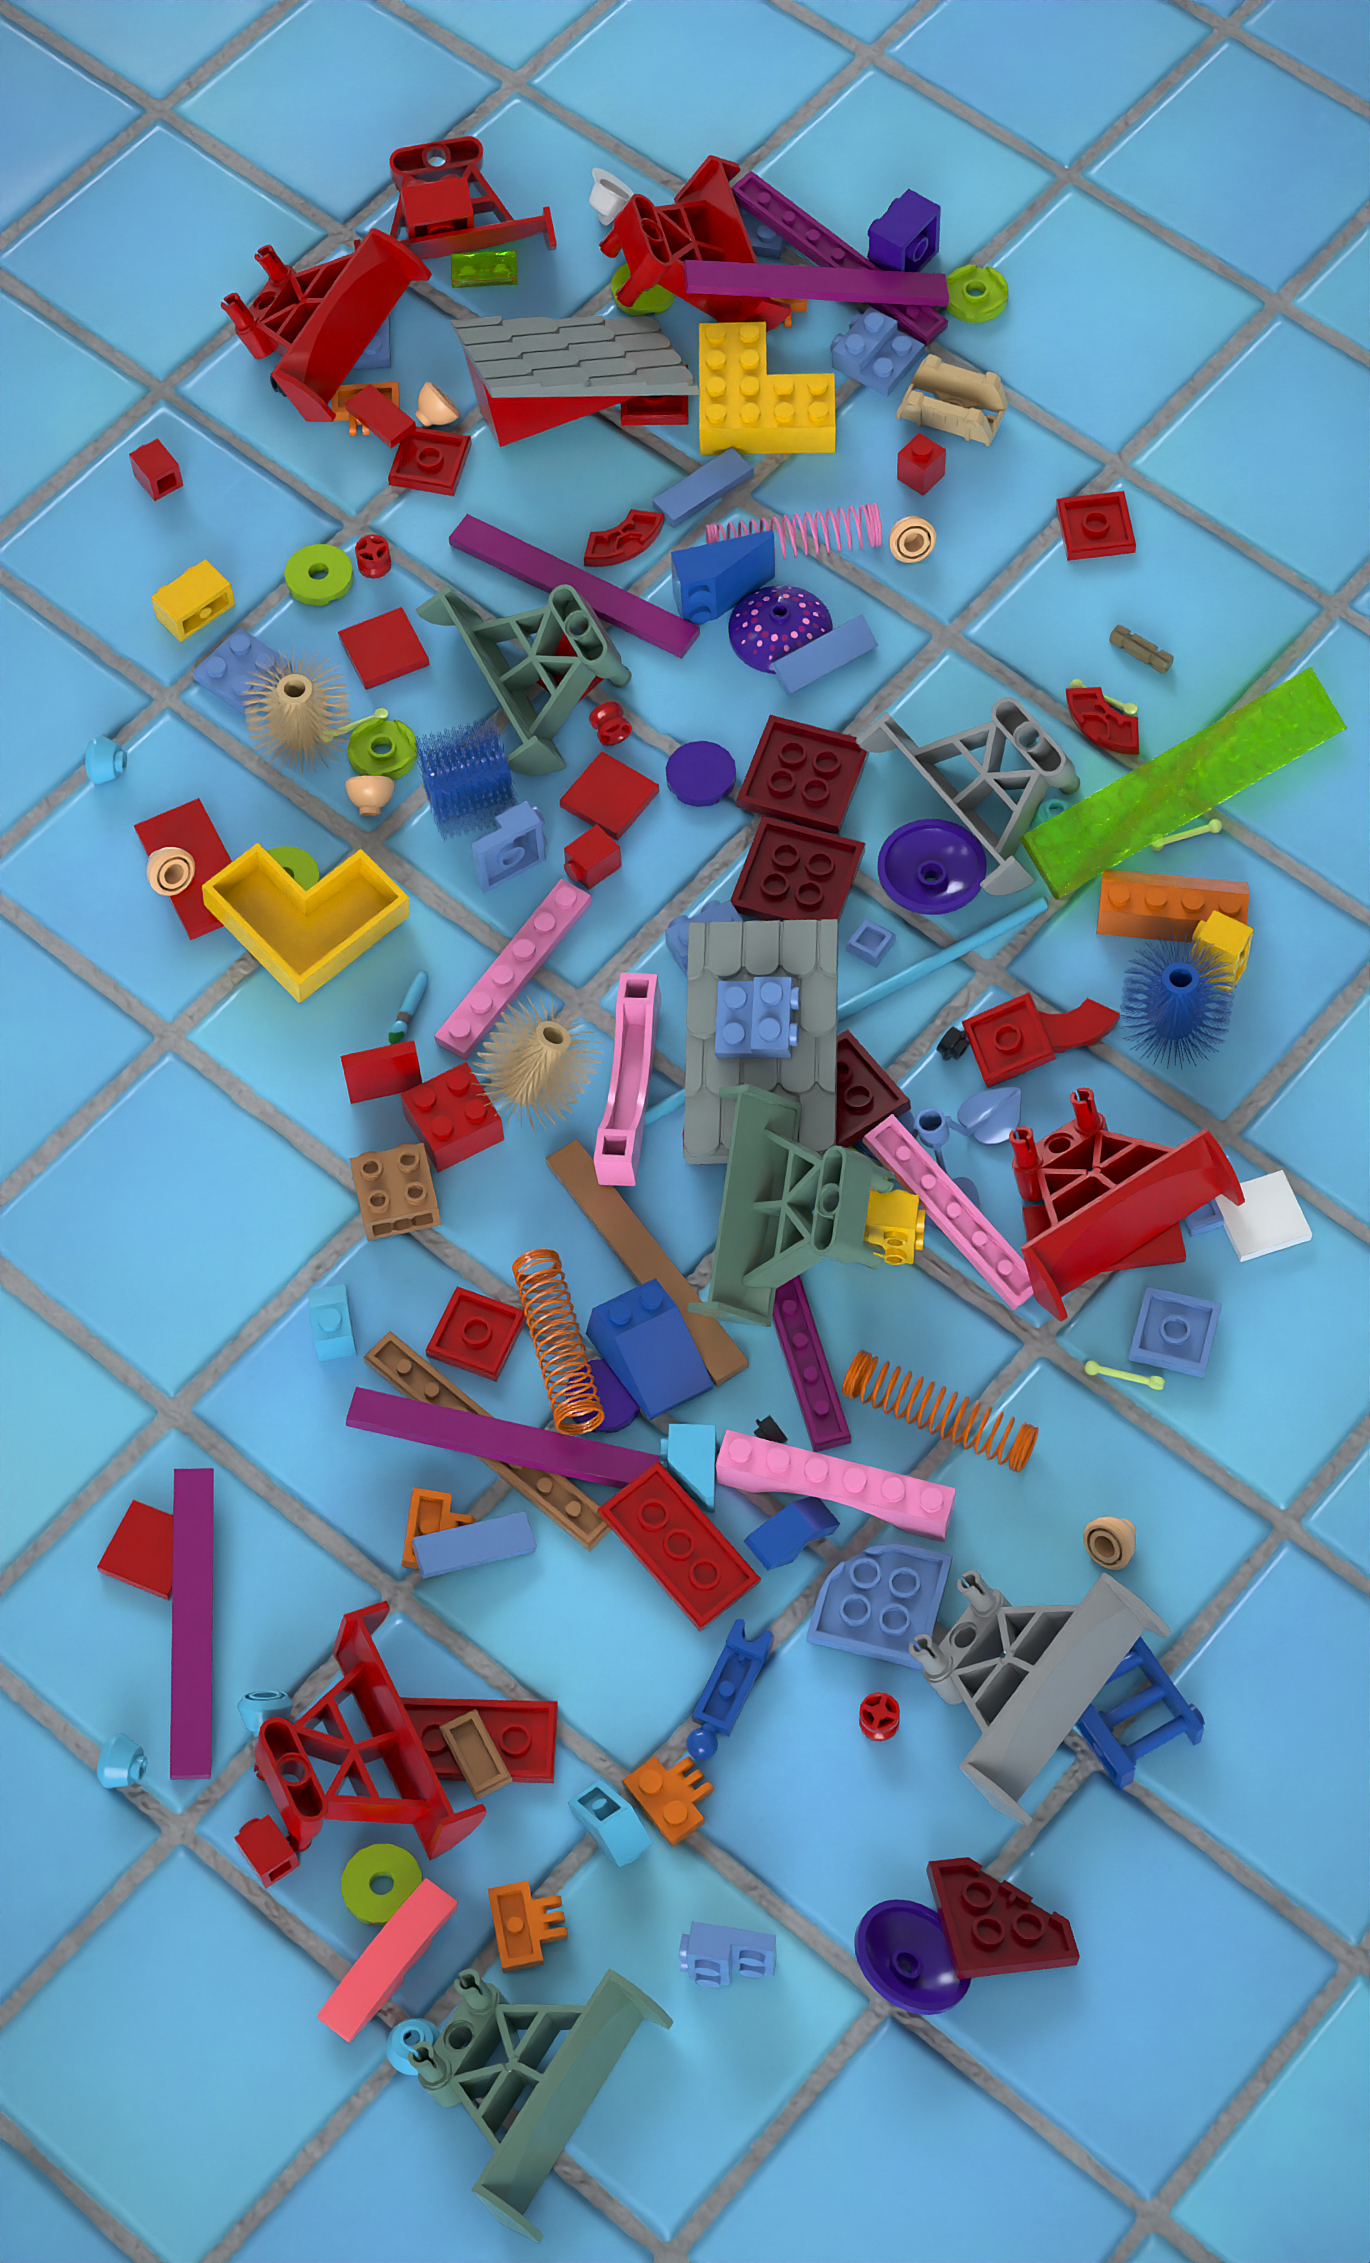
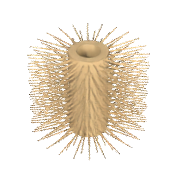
M292 646L293 674H291L288 657V670L286 668L285 674L283 669L280 672L273 663L280 677L272 671L269 673L276 677L279 683L271 681L265 676L259 675L258 677L270 681L274 687L270 684L267 686L265 683L261 684L259 682L256 684L255 682L245 683L262 686L273 692H254L255 690L247 694H262L267 698H263V700H254L255 698L242 703L246 705L256 702L268 704L262 709H257L258 707L244 709L248 710L251 714L247 717H251L253 714L256 715L255 713L259 711L269 713L264 717L254 716L250 719H245L250 723L263 722L264 720L271 721L263 726L254 724L246 727L252 731L267 728V730L268 728L272 729L262 735H251L255 740L262 739V736L273 735L271 740L255 745V747L259 748L262 745L265 746L267 743L269 744L275 740L277 742L280 739L277 745H273L271 749L264 752L265 756L283 743L281 750L275 756L277 757L280 753L282 754L284 749L286 752L287 747L290 746L284 759L286 756L288 758L291 751V755L292 752L294 755V764L295 755L297 764L299 749L303 777L302 749H304L307 767V753L309 758L312 752L314 755L316 753L321 759L317 750H314V745L319 751L321 749L331 758L326 753L327 751L324 747H320L315 741L317 740L319 744L321 742L324 746L330 745L333 748L336 746L325 742L323 739L321 740L317 736L324 735L328 739L331 738L335 741L339 739L341 741L342 738L326 735L322 730L328 733L326 730L338 733L352 731L326 727V725L334 723L341 725L346 719L332 721L326 718L334 715L341 717L351 712L343 709L350 706L344 701L342 703L340 701L334 702L333 704L325 702L333 697L343 698L344 696H349L344 692L340 694L334 693L331 696L328 694L324 695L325 692L334 688H347L341 683L334 687L326 688L325 686V688H322L323 684L341 677L339 675L334 678L329 676L327 681L323 679L321 683L315 684L320 677L322 678L323 675L332 670L325 671L323 674L320 673L318 677L316 675L311 681L309 680L310 677L320 667L318 666L314 672L312 671L310 676L308 674L306 677L310 666L308 663L303 674L301 668L304 656L302 663L300 660V669L298 660L296 674ZM332 706L336 708L342 706L335 713L326 711V709Z
M553 997L552 1021H550V1017L549 1021L547 1020V1008L545 1014L544 1003L542 1008L545 1021H542L534 1005L531 1003L537 1020L532 1015L531 1017L538 1023V1026L528 1015V1010L523 1005L521 1008L526 1015L524 1018L528 1020L529 1024L522 1017L519 1018L514 1013V1008L511 1009L509 1007L520 1027L516 1024L513 1026L508 1021L509 1019L506 1020L505 1018L504 1020L507 1024L495 1022L500 1033H489L494 1043L487 1042L486 1045L485 1042L483 1045L488 1052L491 1050L488 1047L492 1045L497 1047L501 1053L497 1052L498 1054L492 1051L491 1053L482 1052L480 1055L479 1052L478 1055L480 1057L482 1054L488 1057L493 1056V1059H488L498 1064L472 1062L492 1073L472 1074L498 1082L476 1085L503 1087L501 1090L483 1094H497L504 1091L506 1093L505 1096L488 1104L499 1099L503 1100L508 1096L504 1103L509 1098L510 1100L497 1114L512 1100L511 1104L513 1102L515 1104L511 1115L512 1113L514 1114V1108L516 1110V1103L517 1105L519 1103V1112L521 1108V1124L522 1105L524 1107L525 1105L527 1106L530 1126L532 1123L529 1112L530 1104L536 1112V1116L539 1117L540 1122L542 1120L537 1106L540 1109L541 1107L545 1108V1112L543 1110L542 1112L548 1118H551L545 1103L548 1104L547 1102L553 1107L555 1106L556 1110L560 1113V1118L566 1121L558 1107H561L555 1104L557 1102L553 1098L555 1100L559 1099L568 1107L565 1111L572 1113L573 1111H571L567 1102L570 1101V1103L578 1104L579 1101L574 1093L580 1094L581 1092V1094H584L585 1092L580 1083H591L587 1075L583 1081L577 1079V1076L574 1075L576 1074L575 1072L579 1074L597 1073L594 1069L589 1071L582 1069L577 1064L584 1062L588 1065L587 1063H595L597 1060L579 1058L578 1056L581 1055L577 1053L587 1056L584 1053L601 1054L602 1052L576 1045L580 1043H593L595 1041L571 1039L573 1036L592 1033L590 1031L571 1035L568 1033V1031L582 1024L566 1030L570 1025L569 1023L564 1028L577 1012L563 1026L561 1025L564 1020L559 1024L562 1013L559 1020L557 1018L556 1023L554 1022ZM501 1026H503L504 1028H506V1029L512 1031V1033H511V1032H509L510 1034H508L507 1032L504 1033V1032H503L504 1030H503V1029L500 1030L499 1028H500ZM496 1035H498V1036H500V1037H503V1038L505 1039L504 1041H506V1043H505V1042H503L504 1044H502L501 1042L498 1043V1042H497L498 1040H497V1039L494 1040L493 1038H494ZM571 1045H574V1046H578V1047L585 1048V1049H588V1050H584V1049H580V1048H575V1047H570V1046H571ZM489 1077L498 1078V1079H503L504 1081H499V1080L492 1079V1078H489ZM569 1082H575L580 1085V1088L575 1092L568 1084H570ZM563 1092H571L574 1098L567 1100L562 1094H564Z

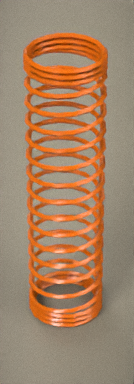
M547 1248L530 1250L521 1254L514 1261L512 1271L516 1285L519 1287V1296L522 1298L521 1302L525 1308V1316L528 1318L527 1325L530 1328V1336L533 1338L536 1357L539 1359L538 1363L539 1368L542 1370V1378L545 1380L544 1385L548 1391L547 1396L551 1401L550 1407L554 1412L555 1426L562 1434L579 1435L587 1433L598 1427L604 1420L605 1415L600 1404V1397L595 1395L597 1387L593 1385L594 1376L589 1374L591 1366L587 1364L588 1355L584 1353L586 1349L585 1345L581 1343L583 1338L578 1332L580 1329L579 1324L575 1322L577 1317L572 1312L574 1306L569 1301L571 1295L566 1291L568 1284L563 1281L565 1274L561 1271L562 1263L559 1254L554 1250ZM539 1258H551V1259H540V1260L534 1261V1262L528 1264L527 1266H525L520 1272H518L519 1268H520L523 1264H525V1263H527V1262H529V1261H531V1260H535V1259H539ZM542 1262H555L549 1269L533 1274H522L533 1265ZM558 1273L561 1274V1280L551 1279ZM558 1282L545 1289L532 1290L542 1284ZM525 1283L535 1284L529 1289L523 1287ZM561 1283L564 1285V1290L555 1289ZM529 1292L540 1293L532 1299L526 1298ZM561 1292L549 1299L536 1300L549 1293ZM563 1294L567 1295V1300H562L558 1298L561 1297ZM531 1303H543L535 1309L529 1308ZM553 1303H563L552 1309L539 1310ZM567 1304L570 1305V1310H558ZM534 1313H546L537 1320L532 1318ZM566 1313L563 1316L555 1319L542 1320L554 1314ZM570 1314L573 1316L572 1321L562 1320ZM537 1323H550L541 1330L535 1329ZM569 1323L568 1325L561 1327L559 1329L549 1331L546 1330L549 1327L558 1324ZM572 1325L576 1326L575 1331H563ZM541 1333H544V1334L554 1333V1334L548 1336L547 1338H545L544 1340L538 1339V1336H539ZM571 1333V1335H569L568 1337L559 1340L548 1341L553 1337ZM575 1335L579 1337L578 1341H566ZM543 1344H555L546 1351L540 1349ZM574 1344L564 1350L552 1351L563 1345ZM578 1345H580L582 1348L581 1352H568L570 1350H573ZM546 1354H560L550 1361L543 1359ZM577 1354L575 1357L567 1360L555 1361L567 1355ZM580 1356L585 1358L584 1362H571ZM550 1364H564L553 1371L546 1370ZM580 1365L568 1371L557 1372L569 1366ZM584 1366H586L588 1369L587 1373H573L575 1371L580 1370ZM569 1374L555 1382L549 1380L552 1375ZM583 1375L582 1377L570 1382H561L573 1376ZM587 1376L591 1379L590 1383H577ZM568 1383H577L567 1386L559 1392L552 1391V1389L556 1385H567ZM585 1386L577 1391L563 1393L575 1387ZM590 1387L594 1390L593 1394H578ZM575 1395L561 1403L555 1401L558 1396ZM580 1397H588L584 1400L568 1403L569 1401ZM594 1397V1398H596L597 1402H596V1401H592V1400H590V1399H592V1398ZM593 1410L598 1411L594 1418L584 1423L565 1424L561 1422L565 1417H576Z
M863 1349L856 1354L846 1373L842 1385V1395H846V1397L855 1399L860 1395L862 1404H866L872 1399L873 1409H877L883 1404L884 1414H889L894 1410L896 1419H900L906 1414L907 1424H912L917 1419V1426L920 1430L929 1424L928 1428L931 1435L940 1429V1437L944 1440L952 1433V1444L956 1445L963 1439V1447L965 1450H968L975 1443L974 1450L976 1455L981 1454L986 1449L987 1460L993 1459L998 1453L997 1460L999 1465H1003L1010 1458V1470L1017 1473L1023 1470L1035 1446L1039 1434L1038 1427L1023 1422L1012 1448L1003 1461H1001L1004 1444L1013 1427L1015 1417H1011L1000 1444L993 1454L989 1456L993 1437L1004 1415L1003 1411L999 1413L989 1438L978 1451L982 1431L992 1412L991 1406L986 1410L977 1434L970 1444L966 1446L970 1427L981 1405L980 1401L975 1404L966 1428L955 1441L958 1423L968 1405L969 1396L964 1398L954 1424L944 1436L945 1423L957 1399V1391L952 1394L942 1420L932 1431L934 1416L944 1398L946 1386L941 1388L932 1413L921 1426L922 1413L933 1392L935 1382L932 1381L929 1384L920 1409L912 1420L909 1421L910 1410L922 1386L923 1376H920L917 1380L908 1405L898 1416L900 1400L910 1383L912 1371L906 1374L896 1401L889 1410H886L888 1397L899 1377L901 1367H896L884 1397L878 1405H875L877 1391L887 1374L890 1363L889 1361L884 1363L874 1390L864 1400L866 1385L876 1368L879 1358L875 1356L872 1359V1354Z

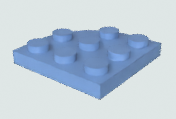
M882 1544L866 1548L865 1552L852 1557L846 1562L842 1561L828 1575L819 1591L807 1632V1642L923 1670V1666L909 1653V1644L913 1643L920 1651V1646L913 1639L920 1634H927L931 1638L933 1637L953 1556L905 1544Z

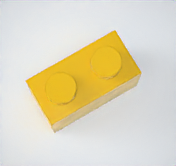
M206 559L196 566L188 568L183 575L170 584L162 586L151 596L156 618L180 642L235 605L231 584Z
M1216 910L1212 912L1207 922L1201 920L1192 937V940L1196 943L1191 950L1190 957L1195 949L1191 958L1193 963L1197 954H1200L1199 959L1205 953L1197 967L1203 961L1204 963L1209 959L1212 961L1206 967H1201L1198 973L1202 969L1203 971L1206 970L1209 966L1212 968L1216 964H1218L1217 966L1223 964L1226 966L1217 968L1215 971L1211 970L1203 977L1211 976L1216 973L1215 975L1221 973L1225 977H1216L1209 983L1227 981L1232 982L1227 984L1236 985L1247 967L1254 929ZM1213 986V987H1218V989H1220V990L1232 992V990L1234 989L1235 986H1233V987Z

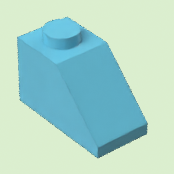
M346 1284L308 1290L309 1314L318 1360L325 1361L357 1355Z
M669 1424L668 1438H661L660 1460L668 1462L669 1474L706 1512L715 1513L716 1424Z
M601 1779L567 1802L601 1851L619 1868L626 1863L637 1860L643 1851L653 1844L633 1807Z

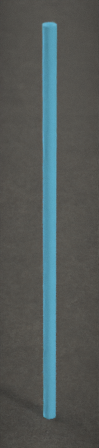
M1043 897L1037 898L838 1005V1022L1048 910L1045 899ZM685 1088L647 1108L644 1127L684 1106Z

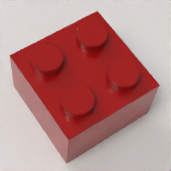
M450 174L441 177L439 181L426 183L425 180H414L401 187L402 212L408 239L474 227V212L467 176L459 177L456 174Z
M467 1062L400 1094L404 1116L420 1143H424L425 1151L438 1173L504 1140L501 1117L497 1114L493 1104H488L491 1101L487 1095H477L483 1094L485 1091L481 1085H476L480 1083L476 1076L472 1074L473 1071Z

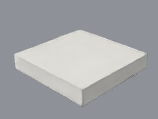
M1283 1170L1240 1183L1245 1198V1203L1240 1206L1235 1205L1223 1194L1215 1198L1224 1217L1223 1226L1240 1262L1306 1242L1312 1238L1310 1227Z

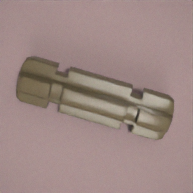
M1117 625L1112 630L1109 639L1110 643L1120 649L1124 646L1125 652L1147 665L1152 663V668L1158 672L1165 674L1172 666L1173 655L1163 649L1159 652L1158 646L1136 633L1131 635V630L1123 625Z

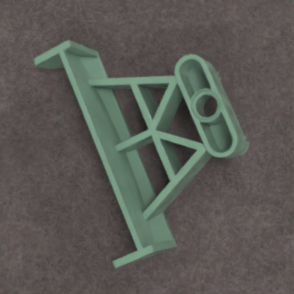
M565 584L556 587L551 592L548 599L549 606L484 623L479 613L448 585L419 606L416 611L421 618L429 623L442 626L456 625L524 743L507 755L509 769L518 774L540 775L566 768L567 765L552 739L594 677L597 675L600 678H608L618 688L626 686L632 677L631 672L628 671L629 669L622 664L618 650L591 605L572 586ZM563 631L578 657L555 656ZM537 633L535 640L532 639L530 634ZM518 638L529 657L511 669L496 643ZM554 675H561L565 677L559 684ZM539 678H542L552 696L540 714L537 715L524 690L537 682Z
M750 1084L719 1088V1096L735 1101L736 1109L708 1302L688 1303L687 1312L727 1322L771 1327L776 1288L825 1258L847 1265L857 1262L872 1269L879 1268L885 1258L876 1256L873 1252L885 1255L884 1248L879 1244L863 1240L870 1188L882 1194L889 1193L895 1183L884 1180V1177L894 1180L895 1174L889 1169L873 1165L871 1159L867 1156L835 1145L830 1147L822 1156L797 1142L802 1104Z
M466 1969L458 1974L465 1982L464 1985L458 1979H455L454 1983L456 1991L462 1995L463 2000L435 2044L432 2046L428 2042L416 2043L412 2048L416 2051L418 2057L409 2051L408 2061L418 2071V2079L421 2086L436 2103L447 2108L454 2107L462 2102L495 2151L472 2188L473 2193L501 2224L540 2243L544 2235L523 2216L529 2204L643 2018L668 2030L674 2021L648 1995L611 1969H608L587 2005L509 2004L497 1987L491 1983L484 1982L477 1971ZM517 2030H527L520 2041ZM560 2030H570L544 2074L536 2071ZM471 2040L467 2047L461 2049L466 2042ZM503 2040L509 2063L485 2067L498 2044ZM525 2086L533 2088V2092L501 2142L496 2135L497 2131ZM485 2097L478 2108L474 2099Z

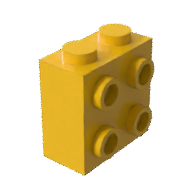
M870 1188L863 1240L881 1245L885 1250V1255L873 1252V1254L885 1258L884 1262L887 1264H914L915 1250H923L926 1210H919V1195L910 1194L904 1190H893L882 1194Z

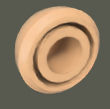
M426 382L419 393L418 410L414 413L415 416L427 428L432 424H449L459 418L460 411L455 404L435 384Z
M907 516L900 519L894 524L889 534V547L896 559L904 563H916L925 559L933 551L936 544V532L933 526L927 520L917 516Z
M356 776L349 778L345 782V787L349 799L359 808V815L379 816L381 815V808L390 801L393 795L395 782L391 778L384 776Z
M165 847L154 851L148 859L146 875L149 884L158 894L164 896L176 895L186 889L194 877V859L181 848Z
M1111 1516L1097 1518L1084 1529L1083 1541L1090 1557L1103 1568L1120 1570L1131 1561L1136 1549V1529L1127 1519Z

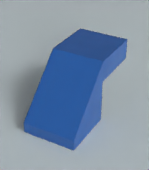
M811 1496L790 1503L749 1534L744 1542L768 1571L793 1563L808 1542L832 1535L839 1527L840 1522L820 1498Z

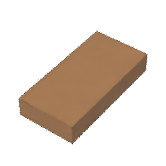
M476 1709L439 1727L475 1800L512 1783V1778Z

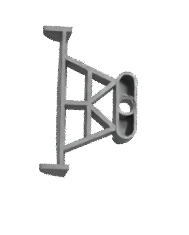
M1012 697L1001 698L993 705L991 711L993 721L922 747H918L886 712L856 739L859 747L873 753H882L899 748L1000 863V866L980 883L985 892L991 895L1004 896L1033 885L1036 881L1014 855L1049 785L1058 788L1066 795L1077 792L1080 787V779L1075 774V766L1064 751L1022 704ZM1037 737H1040L1035 746L1027 748V746L1032 745L1036 741ZM1006 738L1033 766V770L1000 772ZM986 746L983 764L981 765L969 751ZM963 754L980 773V776L961 793H958L934 764ZM1025 789L1017 805L1004 790ZM994 790L1013 811L1000 840L974 811Z
M967 1571L961 1576L969 1584V1587L962 1580L958 1579L957 1588L971 1604L944 1640L937 1646L929 1635L920 1634L913 1639L920 1646V1651L913 1643L909 1644V1653L923 1666V1675L927 1682L947 1704L954 1705L964 1701L983 1733L960 1764V1770L995 1810L1027 1827L1033 1819L1017 1802L1145 1629L1164 1638H1167L1171 1633L1170 1628L1147 1604L1104 1572L1080 1605L1013 1607L999 1590L989 1588L977 1571ZM1004 1651L1005 1657H1004V1658H1000L999 1656H1000V1655L1002 1654V1652Z

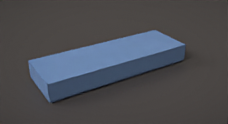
M731 447L652 499L653 507L659 513H663L664 518L675 528L754 475V468Z
M860 615L771 664L788 695L874 649L878 644L864 616Z
M526 1511L414 1537L411 1541L422 1579L532 1553L537 1548Z

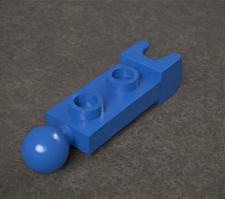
M737 1619L726 1639V1645L692 1714V1722L702 1725L701 1728L693 1730L686 1740V1749L696 1760H706L715 1754L718 1748L716 1732L728 1737L730 1736L761 1668L764 1667L773 1647L774 1635L771 1631L765 1630L757 1641L747 1642L744 1640V1620Z

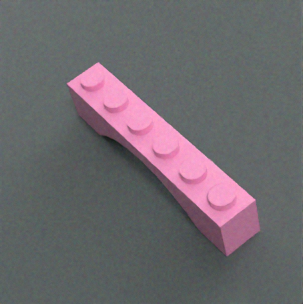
M620 973L616 1001L615 1043L611 1082L605 1112L598 1128L593 1160L599 1185L636 1186L662 1000L657 974Z
M726 1430L716 1461V1481L718 1484L752 1493H793L834 1501L872 1514L893 1524L906 1533L944 1543L955 1507V1488Z

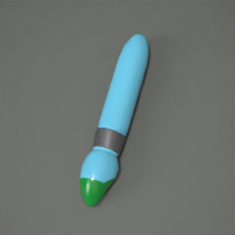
M420 971L413 979L397 1015L396 1022L393 1023L389 1030L388 1036L391 1045L399 1043L407 1033V1026L414 1015L427 984L428 976L425 971Z

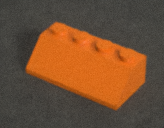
M1103 869L1096 934L1155 940L1165 939V941L1174 940L1175 942H1178L1179 937V942H1185L1186 938V943H1196L1195 941L1192 942V937L1197 925L1201 920L1207 922L1214 910L1247 925L1248 882Z

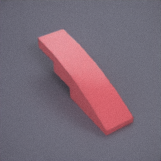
M425 1878L349 1970L317 2014V2019L350 2043L403 1984L404 1975L431 1946V1938L458 1909V1901Z

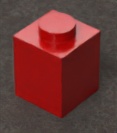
M919 432L898 452L897 479L924 496L945 475L946 449Z
M158 438L146 445L140 446L129 454L134 476L154 501L184 486L179 464Z
M598 824L564 848L565 872L574 882L580 881L588 890L622 866L620 846Z
M269 1814L262 1819L254 1818L240 1828L239 1834L234 1837L239 1851L265 1889L300 1866L296 1853Z

